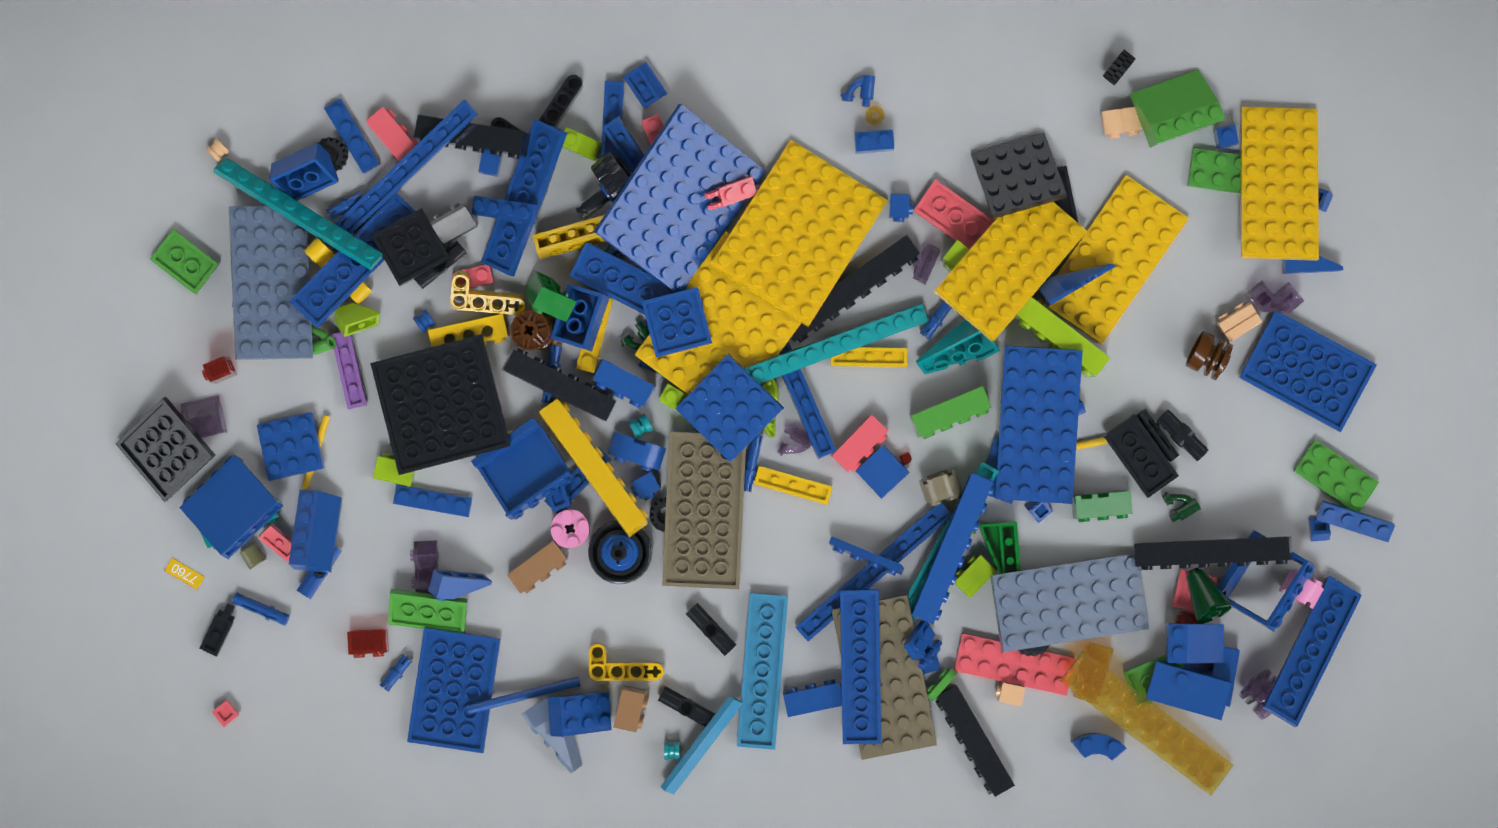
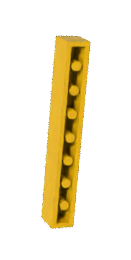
M557 398L539 411L540 416L628 537L632 536L648 524L646 520L648 515L643 508H637L634 504L637 502L631 492L629 494L626 493L624 482L620 477L615 478L613 475L615 470L609 462L605 463L601 457L604 455L598 447L594 448L590 442L593 440L586 431L583 433L580 430L581 424L575 416L572 418L568 413L570 409L564 401L561 403Z

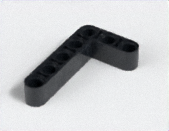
M570 75L566 78L540 117V121L553 127H558L582 91L583 83L579 76ZM571 80L579 81V86L576 89L569 87ZM561 96H567L569 101L567 104L561 105L558 103V99ZM552 111L558 113V118L554 121L548 119V114ZM501 117L494 118L491 122V126L494 127L498 122H503L506 129L522 131Z

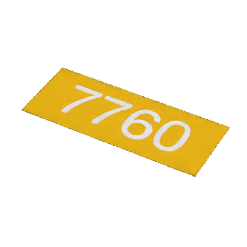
M171 558L164 570L196 590L205 578Z

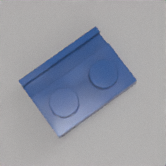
M647 62L623 76L643 109H646L667 95V92Z

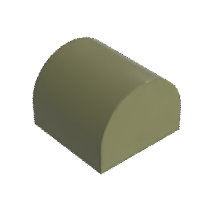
M257 543L240 552L241 557L250 570L266 560Z

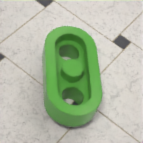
M945 668L939 675L941 679L937 684L933 682L926 690L928 692L927 697L933 702L953 680L957 672L953 668L949 670Z

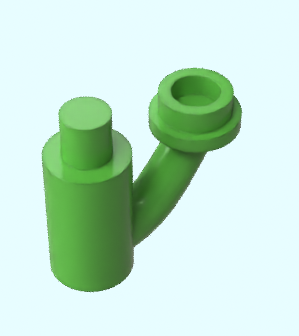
M312 324V336L316 334L321 337V339L312 342L313 354L317 355L334 349L336 347L335 339L329 336L326 331L320 328L317 329Z

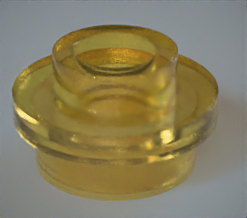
M872 106L866 111L865 117L869 124L879 125L883 122L885 114L882 108ZM873 112L878 113L879 117L877 119L872 118L871 114Z

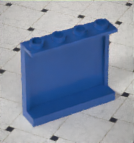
M534 417L509 434L510 447L483 453L471 460L473 466L479 470L506 512L505 516L511 520L520 518L525 510L536 507L541 499L550 497L555 493V489L560 486H566L571 482V478L574 477L546 431Z
M237 455L229 457L219 470L214 471L211 474V478L199 485L197 491L192 496L187 497L179 507L217 552L226 559H229L283 507V504L274 498L243 463L244 460Z

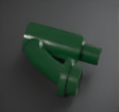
M640 321L635 326L639 331L637 334L644 342L650 333L648 325L645 327ZM630 334L620 341L622 347L626 345L635 350H638L642 344L633 342L634 337H631Z
M1165 492L1162 496L1167 506L1173 505V501L1185 502V504L1174 510V514L1169 516L1173 523L1179 519L1183 521L1201 510L1196 499L1189 495L1168 494Z

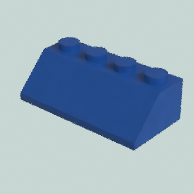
M299 491L289 557V565L294 570L332 573L342 505L341 497L320 491Z

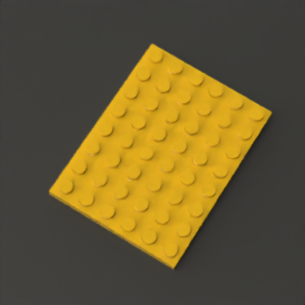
M790 140L710 266L809 327L888 200Z
M728 232L724 233L697 272L692 276L686 290L695 287L699 289L712 344L656 358L649 334L635 353L636 357L688 395L728 354L743 368L778 356L801 325V322L710 266L730 235Z

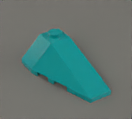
M964 320L918 358L916 363L924 374H929L947 369L949 365L957 363L964 365L966 364L965 361L973 359L977 361L984 360L999 352L1000 349L995 340L993 342L990 341L971 323Z

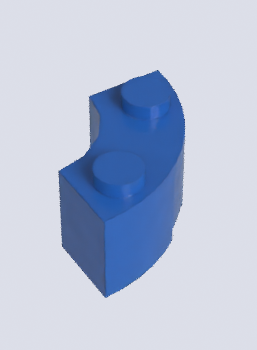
M614 432L608 454L615 456V461L625 463L628 460L640 464V469L651 472L652 468L660 470L666 448Z
M1101 733L1083 734L1070 741L1084 758L1093 754H1101L1107 756L1110 760H1114L1127 749L1117 739Z

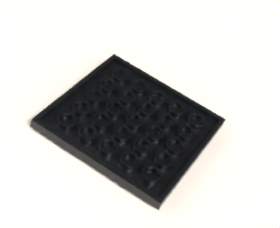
M483 334L370 363L399 475L511 446Z

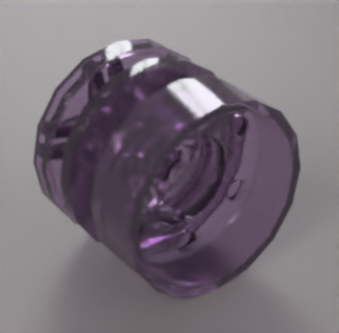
M1269 668L1253 676L1239 693L1242 699L1248 697L1245 701L1247 705L1255 701L1257 702L1252 710L1261 720L1272 714L1262 708L1277 678L1275 675L1271 676L1272 671Z

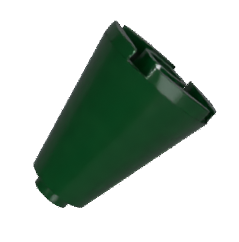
M1194 568L1188 572L1189 575H1187L1186 580L1195 620L1198 624L1213 621L1212 617L1217 615L1221 617L1232 609L1230 601L1203 569Z

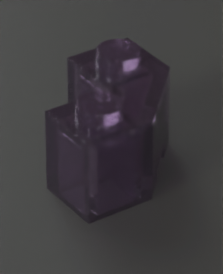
M1261 280L1247 292L1250 299L1262 312L1291 313L1304 302L1302 296L1290 282L1274 294Z
M437 540L414 541V549H410V560L414 561L415 577H411L412 588H415L416 592L431 594L428 589L434 569L439 570Z

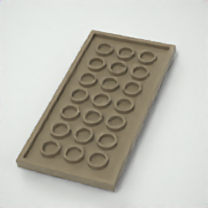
M669 432L662 586L739 589L746 447L730 463L701 433Z
M907 594L879 600L881 744H859L862 760L937 745L923 671L918 667L920 661L919 659L912 660L903 646L914 631ZM840 608L832 609L841 654Z

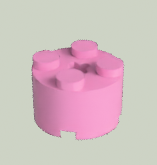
M564 510L558 513L551 523L553 539L557 544L565 548H575L582 545L590 534L589 521L578 510ZM574 524L575 532L568 534L566 525Z
M1295 568L1294 571H1289L1279 589L1281 593L1287 590L1299 571ZM1314 578L1311 580L1307 579L1303 585L1302 592L1294 600L1304 606L1307 603L1311 604L1309 608L1313 609L1324 590L1322 588L1323 583Z

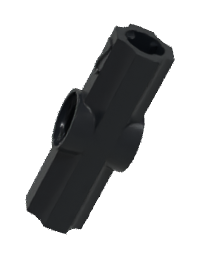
M457 240L445 249L450 260L444 262L443 269L437 270L433 268L414 279L422 289L441 274L447 272L453 264L467 254Z
M1169 409L1156 420L1170 434V438L1179 447L1184 448L1197 462L1209 451L1195 436L1196 434L1185 423H1182Z
M696 603L686 613L691 621L724 656L737 645L699 603ZM714 624L717 628L716 633L708 634L706 626Z
M665 686L657 700L704 727L707 726L716 714ZM684 702H689L692 705L690 712L682 710L681 705Z

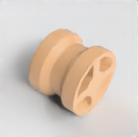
M217 138L211 146L205 148L218 162L222 160L224 154L230 152Z

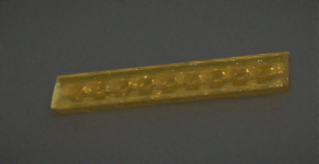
M1081 651L1061 678L1060 682L1208 795L1212 796L1234 766L1085 651Z

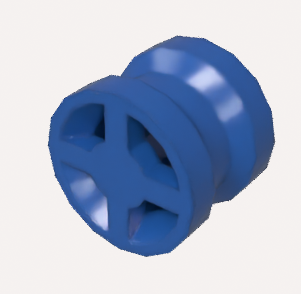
M426 309L422 310L419 316L415 315L412 317L423 333L427 331L428 327L436 325Z

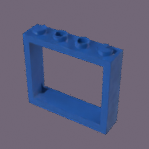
M1253 530L1248 538H1260L1266 536ZM1292 552V560L1302 566L1268 620L1229 599L1248 566H1237V562L1232 563L1217 587L1230 601L1232 608L1274 632L1281 625L1282 618L1286 612L1292 608L1296 596L1302 592L1303 585L1307 579L1312 576L1315 566Z

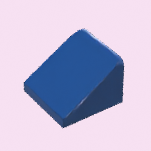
M1318 188L1319 210L1327 211L1333 194Z
M1028 501L1024 504L1025 508L1038 523L1053 512L1047 502Z
M1309 518L1311 542L1330 540V525L1316 518Z

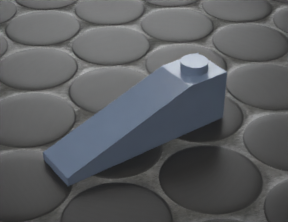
M554 692L548 697H556L558 694ZM548 697L523 712L522 715L531 730L536 735L539 733L544 738V744L547 748L551 746L555 750L558 760L572 773L582 766L574 735L564 737L550 735Z

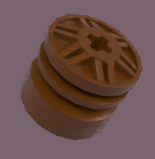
M534 310L520 312L514 317L510 326L512 340L518 347L524 350L548 348L555 341L550 337L556 321L551 315L544 312L543 314H539ZM530 327H534V330H532V333L530 334Z
M1202 331L1188 356L1185 366L1198 372L1204 365L1203 375L1208 376L1211 370H1213L1210 378L1216 381L1229 363L1233 345L1227 343L1224 349H1222L1224 340L1221 339L1215 346L1213 345L1215 336Z

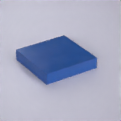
M884 444L856 470L858 475L881 499L910 473Z

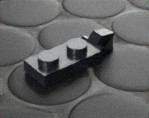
M227 603L224 611L219 610L215 614L199 649L216 657L219 655L234 624L235 617L232 614L236 607L235 605Z

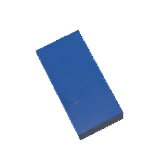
M1156 659L1146 699L1222 720L1232 681Z

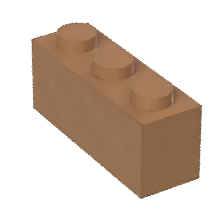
M553 540L507 576L520 594L524 591L527 594L535 588L534 584L537 581L541 580L543 582L551 576L549 572L556 568L558 571L566 565L565 560L568 558L555 540Z

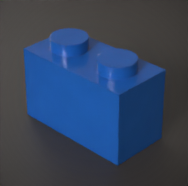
M893 130L854 133L855 154L888 152L895 149Z

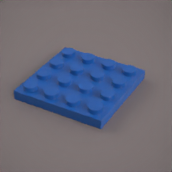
M728 354L675 409L731 463L784 407Z

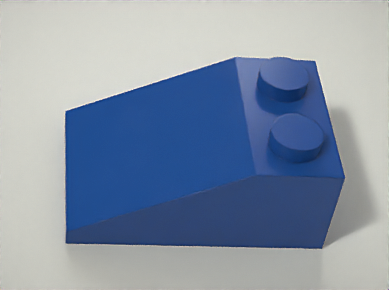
M1166 623L1165 662L1223 663L1224 624Z

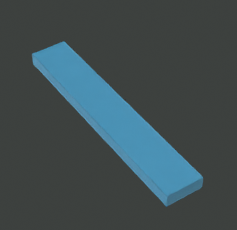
M732 696L726 699L663 782L661 788L671 794L676 793L743 703L739 699Z

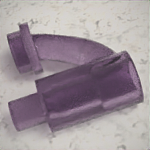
M787 425L784 432L790 435V439L800 445L787 447L788 443L782 442L777 453L782 456L783 454L802 453L809 449L811 443L806 432L796 426L793 429Z

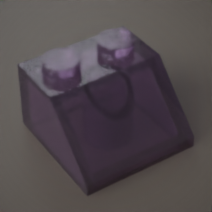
M219 395L181 404L182 416L201 438L227 433Z

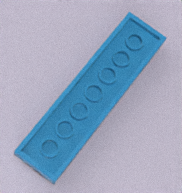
M750 593L741 702L743 704L740 707L737 747L775 750L788 596Z

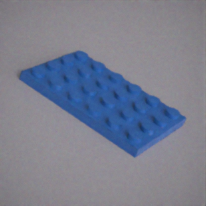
M1274 310L1239 378L1332 429L1341 432L1377 364Z
M424 628L407 742L484 753L490 709L468 714L466 705L492 699L501 639Z

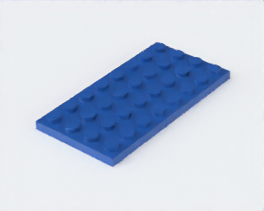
M1005 345L997 464L999 472L996 480L995 499L1073 504L1083 350Z

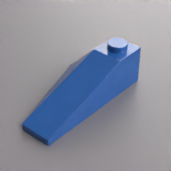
M1112 263L1057 275L1052 278L1048 277L1040 286L1038 292L1048 307L1116 266Z

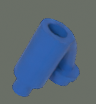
M862 75V77L857 78L851 83L844 94L840 95L842 97L841 101L853 102L855 95H852V93L861 86L860 99H863L862 107H870V100H873L875 76Z

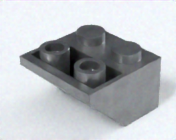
M457 203L449 208V212L445 214L441 212L432 217L433 221L430 224L444 245L478 227L464 203Z

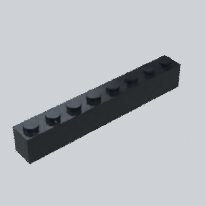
M908 235L837 283L809 327L802 323L791 337L793 342H803L809 337V332L812 330L817 332L825 326L823 322L828 319L833 321L840 316V310L846 308V310L850 309L856 304L855 300L860 296L864 299L872 293L870 289L875 286L879 288L888 282L886 280L887 277L890 275L895 277L901 273L904 265L908 263L911 266L918 261L917 256L920 255V252Z
M1291 536L1134 544L1135 567H1141V570H1153L1152 566H1160V569H1172V565H1179V569L1191 568V564H1198V568L1210 567L1212 563H1218V567H1228L1229 563L1237 562V566H1249V562H1256V565H1268V561H1276V564H1288V560L1293 559Z

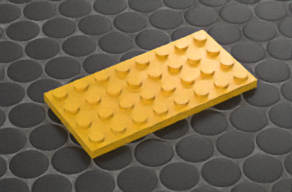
M1241 107V258L1317 261L1319 259L1318 109Z
M1125 175L1082 237V241L1077 244L1057 275L1112 263L1116 267L1048 306V308L1100 344H1103L1189 218ZM1041 297L1039 302H1041L1047 307V305Z
M1054 202L998 217L935 289L934 293L993 342L1085 235L1087 230Z

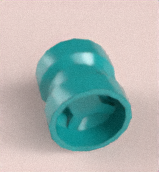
M645 413L640 415L639 419L628 422L637 439L643 433L654 430Z

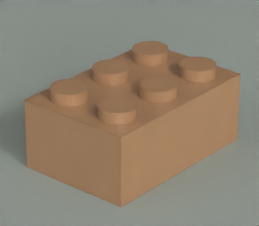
M628 686L622 688L613 728L635 733L638 728L641 729L645 717L644 714H641L642 709L646 710L649 700L646 690Z

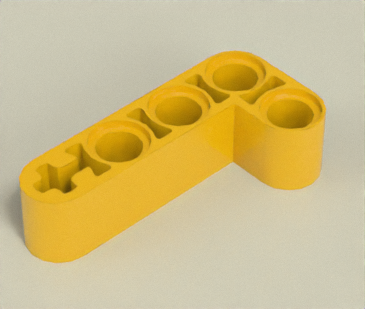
M318 237L304 250L321 268L335 255ZM363 282L350 297L359 305L372 290Z
M458 270L453 274L450 303L454 309L518 315L525 310V298L521 294L469 289V275L466 271ZM458 277H463L466 282L458 284L455 280ZM462 296L465 300L462 303H457L454 298ZM476 297H480L484 302L478 305L473 300ZM495 299H500L503 304L495 306L492 302ZM506 300H509L508 307H506ZM515 301H519L518 307H515Z
M596 643L589 649V675L593 680L652 681L659 680L664 675V667L658 662H607V650L603 644ZM595 647H600L603 650V655L599 658L593 655ZM596 666L603 669V675L600 677L593 674V668ZM615 666L621 667L622 675L614 676L612 668ZM634 666L640 667L642 674L637 677L633 676L631 668ZM644 666H648L647 670H653L654 666H657L661 673H658L657 676H654V673H647L648 677H644Z

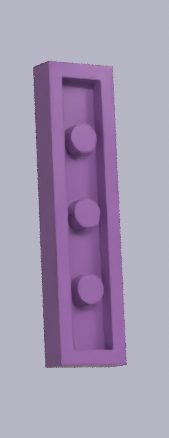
M341 332L331 334L336 342L334 352L347 408L349 410L366 406L367 401L352 336L343 337Z

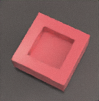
M226 700L212 711L223 727L240 715L229 700Z

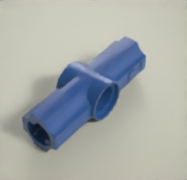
M336 546L334 552L333 565L342 552V550H340ZM309 571L296 591L311 599L324 578L328 576V572L317 576L314 571Z

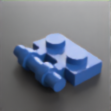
M924 620L919 622L903 644L912 660L919 659L918 667L921 670H924L926 666L931 664L933 656L939 653L942 642L938 639L933 642L932 639L936 634L929 623Z

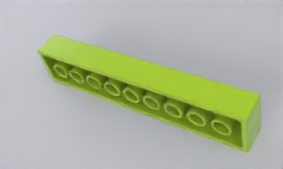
M957 240L941 260L944 263L942 266L951 272L970 249ZM1032 297L1014 317L1020 321L1018 325L1024 330L1028 331L1030 329L1035 333L1033 336L1042 343L1046 341L1050 345L1048 348L1083 350L1081 374L1087 378L1096 377L1110 359L1108 355Z

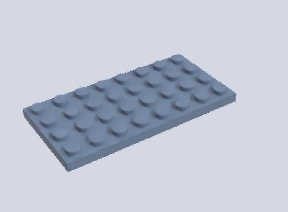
M229 206L235 360L312 359V323L289 303L310 281L309 257L304 252L308 247L307 230L268 206Z
M1135 553L990 575L1001 652L1149 629L1140 567H1135Z

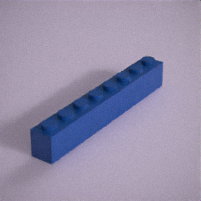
M970 472L912 609V616L934 624L935 620H939L942 614L940 607L942 603L947 602L950 592H947L950 585H954L957 575L955 572L957 567L961 568L965 557L962 555L965 549L968 550L972 543V539H970L971 534L977 531L980 524L977 521L979 515L984 514L987 504L985 501L987 496L991 497L995 486H993L992 480Z

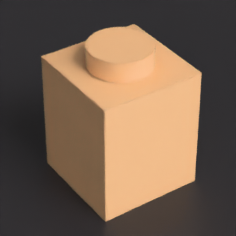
M1001 681V686L997 685L995 696L998 697L999 702L1022 706L1025 687Z

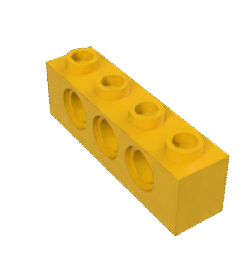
M604 215L532 235L540 260L581 249L586 242L591 245L606 242L593 232Z
M499 314L428 330L431 347L445 344V338L449 334L455 336V341L464 339V333L468 330H472L474 336L483 334V329L486 326H491L493 329L491 336L485 337L483 335L486 346V342L493 340L494 344L505 342V338L509 337L505 315Z

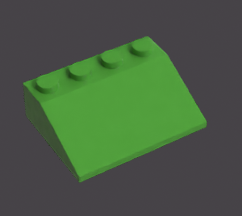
M1199 70L1130 94L1150 148L1225 120L1218 99Z

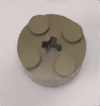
M951 468L952 472L950 473L946 469L928 475V480L924 482L923 479L919 480L925 501L930 503L931 507L941 504L943 499L949 498V500H954L960 497L962 487L955 468Z

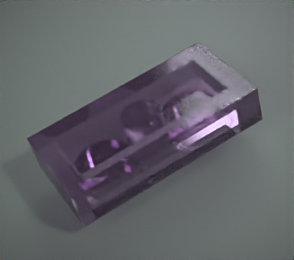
M928 243L923 249L919 265L915 267L913 272L914 280L926 285L941 250Z

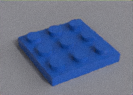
M698 287L642 301L656 358L712 344Z
M313 412L257 425L268 481L325 469Z

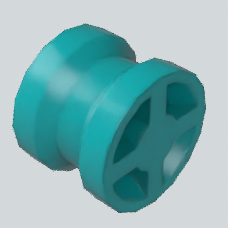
M664 741V760H669L670 758L680 760L679 741L674 743Z

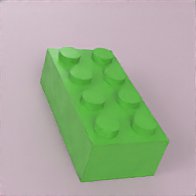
M983 386L909 417L917 436L927 439L934 436V431L938 429L944 432L953 428L952 424L958 422L960 425L970 421V416L976 414V417H980L989 413L988 409L992 407Z

